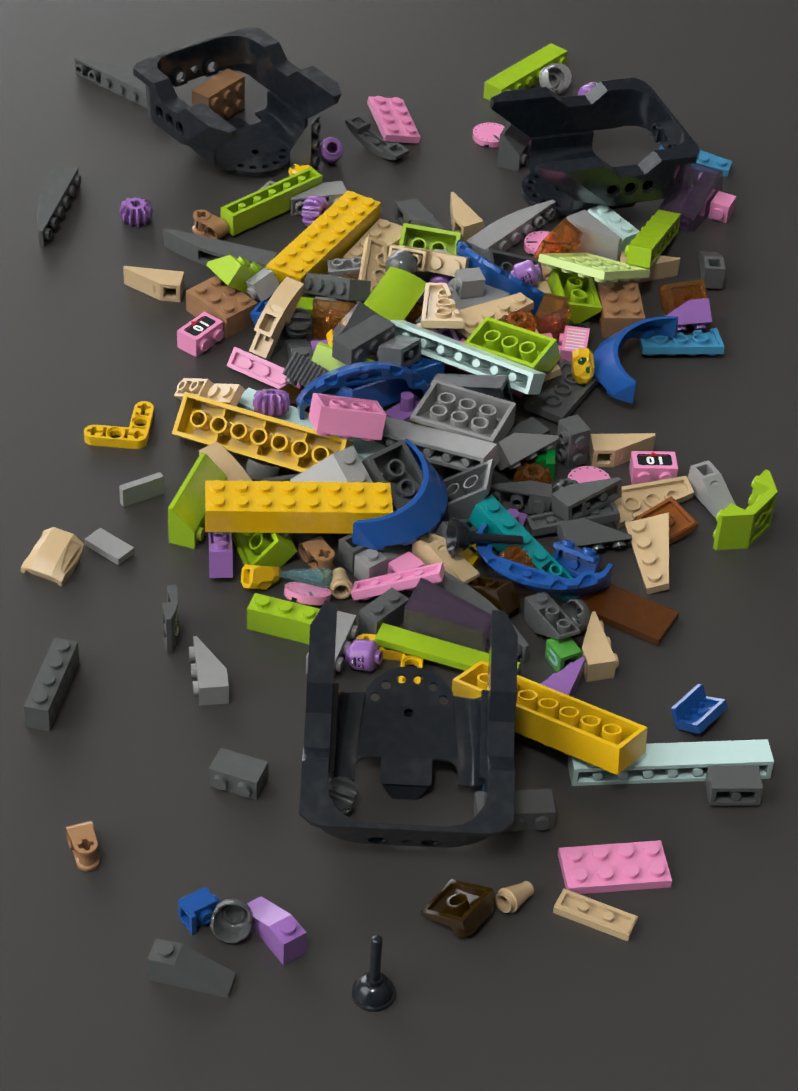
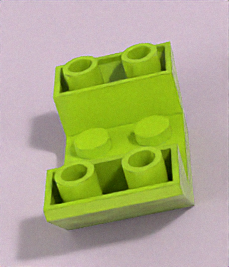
M766 469L753 479L751 483L753 490L748 500L749 506L745 510L730 503L724 510L721 509L716 516L717 527L713 533V549H748L771 526L778 491L769 470Z

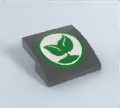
M177 584L167 585L168 602L162 603L163 640L167 654L173 653L179 637Z

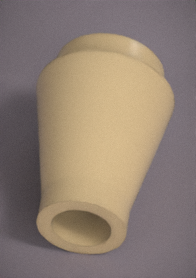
M339 567L332 572L333 576L329 590L335 598L345 599L350 595L353 586L346 574V570Z
M528 881L501 888L495 898L496 905L504 913H514L534 894V888Z

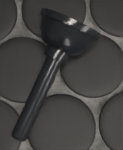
M451 518L446 531V547L449 555H456V553L465 551L469 544L474 545L475 542L522 545L523 537L518 535L476 533V531H471L469 526L459 521L458 518Z
M375 935L371 939L369 972L359 977L352 986V999L354 1003L362 1010L368 1012L386 1010L393 1004L396 997L393 982L385 974L381 973L383 939L379 935Z

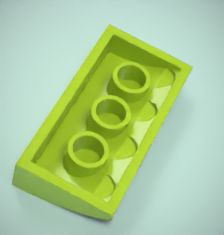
M390 267L363 304L389 321L404 320L425 291L426 282L410 272Z

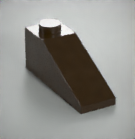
M479 576L467 584L489 600L498 610L506 611L508 616L513 613L512 611L520 607L516 589L511 580Z

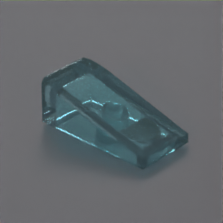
M329 567L292 569L279 573L280 577L323 588L330 587L332 580L331 568L329 569Z

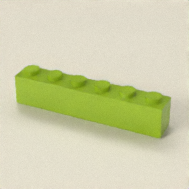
M550 43L485 81L483 98L491 101V97L504 91L529 89L540 82L539 76L544 67L555 63L566 65L568 51Z
M311 167L220 207L221 219L228 223L229 233L232 236L290 210L291 198L322 184L323 175Z
M658 210L655 215H652L651 219L646 222V225L641 228V231L636 234V237L631 240V243L626 246V264L650 268L678 234L681 214Z

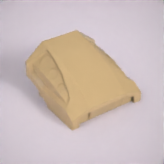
M55 527L43 531L41 538L32 549L30 555L24 560L21 572H27L63 586L73 574L81 556L85 552V544L73 533Z

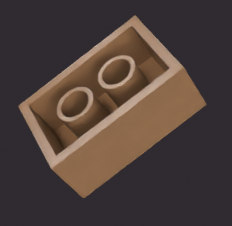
M226 69L192 90V106L203 103L224 120L228 119L245 108V76Z
M217 275L186 290V311L195 317L206 312L222 320L224 337L226 339L254 325L250 313L258 305V302L240 290L228 286Z
M597 282L596 290L602 306L601 312L597 313L602 338H608L636 322L645 320L638 282Z

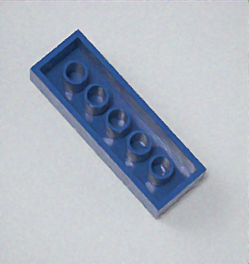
M422 355L420 360L407 367L420 375L428 383V386L437 373L444 374V362ZM397 378L332 388L324 391L322 394L375 400L379 402L381 407H389L392 403L400 402L401 393L404 391L412 392L417 397L421 396L422 391L421 389L410 388L405 379Z

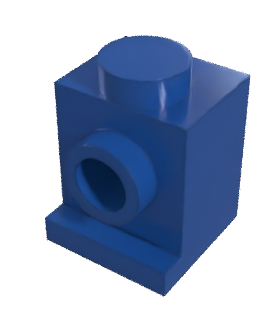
M207 887L201 888L178 900V918L191 935L197 933L198 927L211 923L213 911L216 905L221 902L218 896L212 895Z

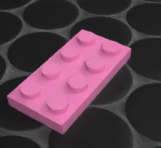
M382 96L368 97L367 104L384 141L419 144L421 137L403 99L398 97L384 98Z
M661 840L561 847L558 849V858L565 887L567 890L577 894L670 888L672 884Z

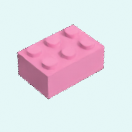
M313 393L308 418L316 433L321 436L330 437L333 434L339 435L344 439L358 437L364 441L373 442L374 439L382 440L386 413L379 402L375 400Z

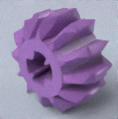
M308 196L303 202L302 222L308 227L329 207V202H327L326 198L322 196Z
M142 197L126 198V201L121 202L119 210L121 220H123L124 224H130V226L137 225L139 227V225H146L147 222H151L153 214L152 204L149 203L148 199H143Z
M270 388L258 390L254 394L253 407L256 413L273 417L285 415L289 411V393L284 390Z

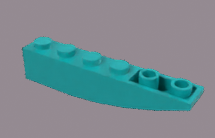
M492 494L476 504L468 521L477 530L485 523L488 524L487 534L518 535L523 537L522 545L493 543L496 550L506 559L563 578L574 579ZM580 596L556 597L567 603V601H569L571 598L578 599Z

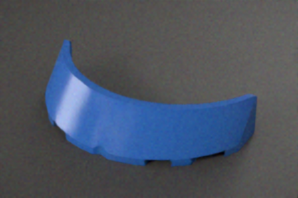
M461 240L457 241L456 255L470 258L468 268L479 267L486 279V285L508 292L510 295L522 293L534 301V309L531 312L542 319L545 318L555 300L553 296L518 279L473 251L470 244Z
M661 316L641 320L609 336L598 345L593 354L594 378L607 389L606 393L630 404L634 402L637 382L622 367L618 356L619 351L630 338L649 339L653 335H664L674 338L677 331L678 316Z
M383 361L359 362L336 368L316 378L300 392L296 398V404L301 420L304 419L305 409L311 405L313 393L322 394L328 389L401 378L407 381L410 388L421 389L424 396L429 386L420 375L403 365Z
M408 439L404 441L423 473V480L419 491L409 503L395 512L378 518L356 520L353 523L352 542L354 544L373 550H384L385 546L397 544L406 546L416 542V538L424 534L429 535L440 524L441 518L444 517L448 503L445 483L420 450Z
M483 523L476 533L487 534L488 524ZM475 542L479 554L494 572L505 580L513 581L514 585L532 592L541 593L546 591L549 595L580 596L595 593L610 586L613 564L610 563L602 572H584L574 579H568L496 556L492 552L493 543Z

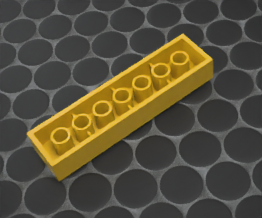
M346 191L271 260L266 267L276 273L275 276L281 283L286 277H289L304 284L306 272L326 274L328 272L327 260L342 259L381 218V202L359 195L353 191Z
M188 392L184 393L172 431L173 435L207 446L217 441L228 452L263 461L274 466L277 465L278 467L302 473L331 454L354 445V442L331 434L330 437L321 436L316 433L315 429Z
M205 480V532L353 534V523L356 520L378 518L393 512L390 483Z
M481 660L452 680L453 696L471 699L479 698L481 691L487 690L489 663ZM517 675L514 732L616 775L620 774L645 754L648 727Z

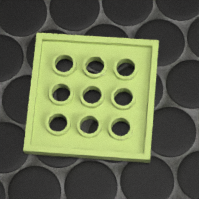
M587 252L539 254L538 262L546 264L545 267L557 269L559 267L562 268L564 273L573 274L577 272L579 277H595L594 281L606 283V281L618 282V280L629 282V280L640 281L641 278H649L650 269Z

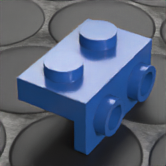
M568 539L554 542L553 547L556 549L553 558L571 576L576 578L584 572L597 573L602 560L601 556L596 555L597 551L588 547L578 548L575 546V542Z
M697 684L671 708L677 730L700 734L728 706L726 699L706 696L704 686Z

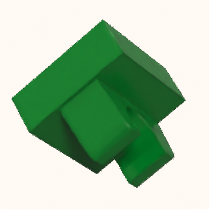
M547 450V454L535 457V464H541L535 465V473L546 476V481L555 480L556 450Z

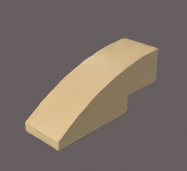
M217 441L199 450V455L201 452L206 453L227 475V481H252L237 460Z

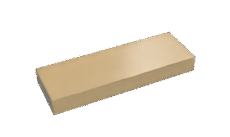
M564 888L553 908V913L625 941L629 940L638 921V916Z

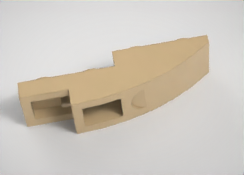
M390 244L388 258L397 250H405L411 253L416 259L417 271H428L455 277L457 269H467L469 267L470 258L454 255L453 253Z
M286 277L278 286L256 323L254 331L257 333L249 352L270 360L285 322L290 323L305 284Z
M183 378L177 386L174 397L182 400L184 393L188 392L237 406L245 388L240 384H214L209 379Z

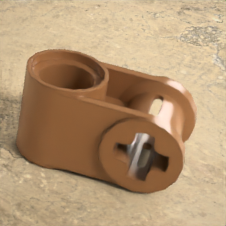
M200 209L193 212L195 223L192 231L194 234L219 240L229 233V225L224 219L211 214L207 210Z
M322 536L298 545L302 560L309 565L318 577L328 578L333 576L335 552Z
M92 821L66 826L68 844L73 852L77 867L86 872L98 868L100 865V857L97 851L98 841Z

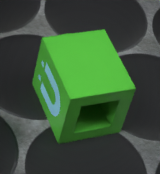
M571 637L560 640L554 638L547 639L545 658L556 672L561 671L569 663L581 658L582 651Z

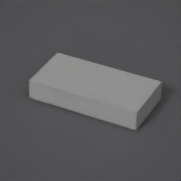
M159 472L120 485V504L126 507L164 494V476Z
M102 528L97 529L84 539L85 546L117 565H120L134 554V547Z

